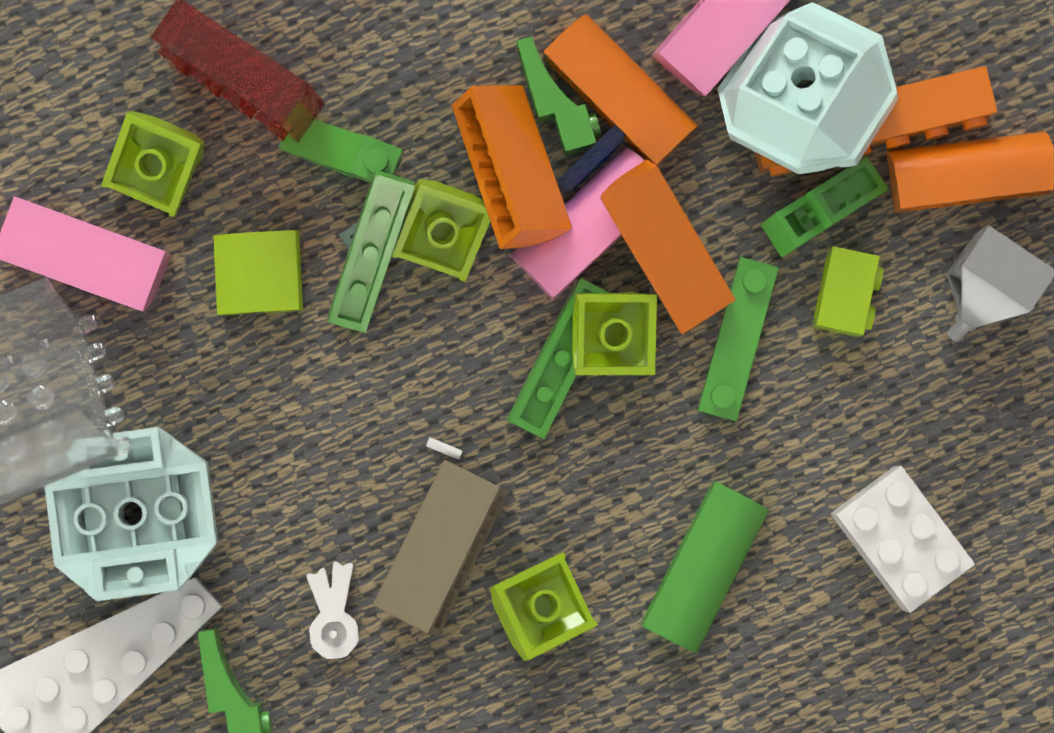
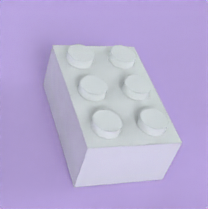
M893 466L830 513L903 611L911 613L975 565L902 466Z

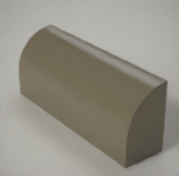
M444 460L381 586L373 606L427 634L439 636L507 499L509 491Z

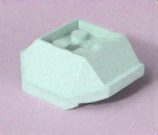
M814 2L774 18L735 62L717 89L730 139L797 174L817 172L837 166L840 168L856 166L898 101V93L882 35ZM803 80L814 81V83L807 88L796 87V85Z
M160 427L76 438L68 449L67 454L44 484L54 565L82 587L96 601L181 590L218 544L208 462ZM131 502L137 503L142 509V518L136 525L129 524L124 517V509Z

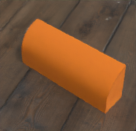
M588 14L581 16L543 51V60L644 161L647 159L658 167L699 127Z
M523 85L471 86L451 106L499 248L510 249L534 246L565 234L572 229V225Z
M1045 131L886 151L894 213L1054 193V147L1049 135Z
M646 159L620 176L605 189L600 197L601 202L682 335L736 300L657 165Z

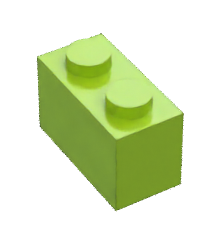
M834 246L827 250L811 328L854 337L863 336L865 329L871 330L876 312V307L870 306L873 290L879 291L884 273V268L878 267L880 256Z

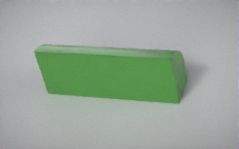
M713 481L640 623L641 626L681 647L698 653L770 510L742 494Z

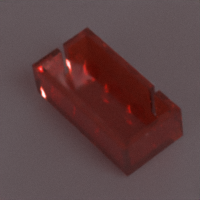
M176 0L150 37L161 47L157 54L167 60L171 67L186 77L189 75L200 83V86L217 98H220L222 95L225 100L232 104L234 109L250 120L256 114L255 119L264 125L268 132L282 141L289 136L299 143L325 105V102L309 83L183 0Z

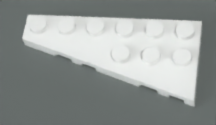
M195 577L188 580L181 590L163 592L0 669V728L5 733H91L209 621L223 605Z

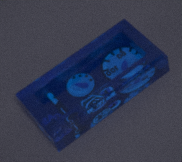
M616 125L612 127L557 180L558 187L566 195H570L624 143L625 134Z

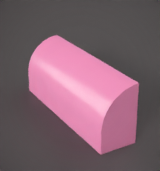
M699 0L651 56L686 87L699 95L706 96L790 0Z
M624 147L564 204L572 225L571 230L555 239L538 245L516 248L510 254L552 301L622 237L601 202L600 197L605 189L616 179L644 161L630 148Z
M15 196L0 232V260L142 312L147 310L152 303L171 257V254L164 250Z

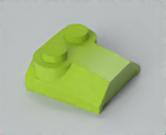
M129 111L126 113L101 187L111 188L169 213V216L176 217L194 170L203 158L205 142L194 133L157 117Z
M418 179L391 257L396 259L399 257L441 271L465 282L490 224V218L484 201L471 193L440 182Z
M637 292L576 294L572 319L574 374L655 375L657 294Z
M564 552L490 587L494 609L511 645L524 661H528L598 626L596 620H593L566 563Z

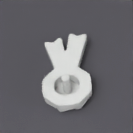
M334 561L331 588L325 568L320 569L317 574H307V580L320 610V614L309 628L310 643L312 648L326 659L346 657L359 640L356 620L345 612L354 567L353 563L342 566L339 562Z

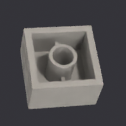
M987 226L974 233L947 273L958 311L955 315L956 322L947 332L948 336L953 341L959 342L968 331H974L977 327L1031 312L1054 278V268L991 226Z

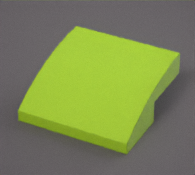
M265 231L213 235L217 315L279 313L303 310L299 231Z

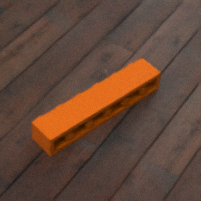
M986 66L896 87L898 101L863 156L872 153V146L886 143L887 150L910 144V137L924 134L926 140H933L949 135L948 128L963 125L964 131H970L987 126V119L994 116L998 111ZM754 152L759 173L770 171L771 177H777L793 172Z

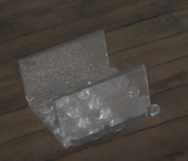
M47 277L0 296V504L126 453L132 448L129 437L114 438L111 425L123 420V412L120 407L106 409L102 394L114 388V379L111 375L98 377L94 361L106 355L105 347L102 343H95L89 346L86 333L98 327L97 318L94 315H87L78 319Z

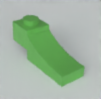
M532 36L517 40V51L538 123L554 119L565 157L590 150L596 144L595 137L601 136L596 114H588L585 104L575 105L558 88L543 65Z
M295 111L291 115L279 145V149L370 184L375 170L396 176L404 156L403 149L367 135L364 136L324 123Z
M866 156L856 166H850L809 191L803 197L773 214L760 225L780 256L784 257L889 189Z
M219 627L199 631L198 638L209 713L225 711L228 733H273L270 711L263 712L262 702L253 703L235 678L225 655Z

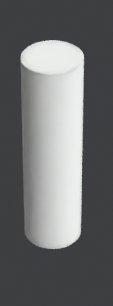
M429 437L426 447L458 460L463 452Z

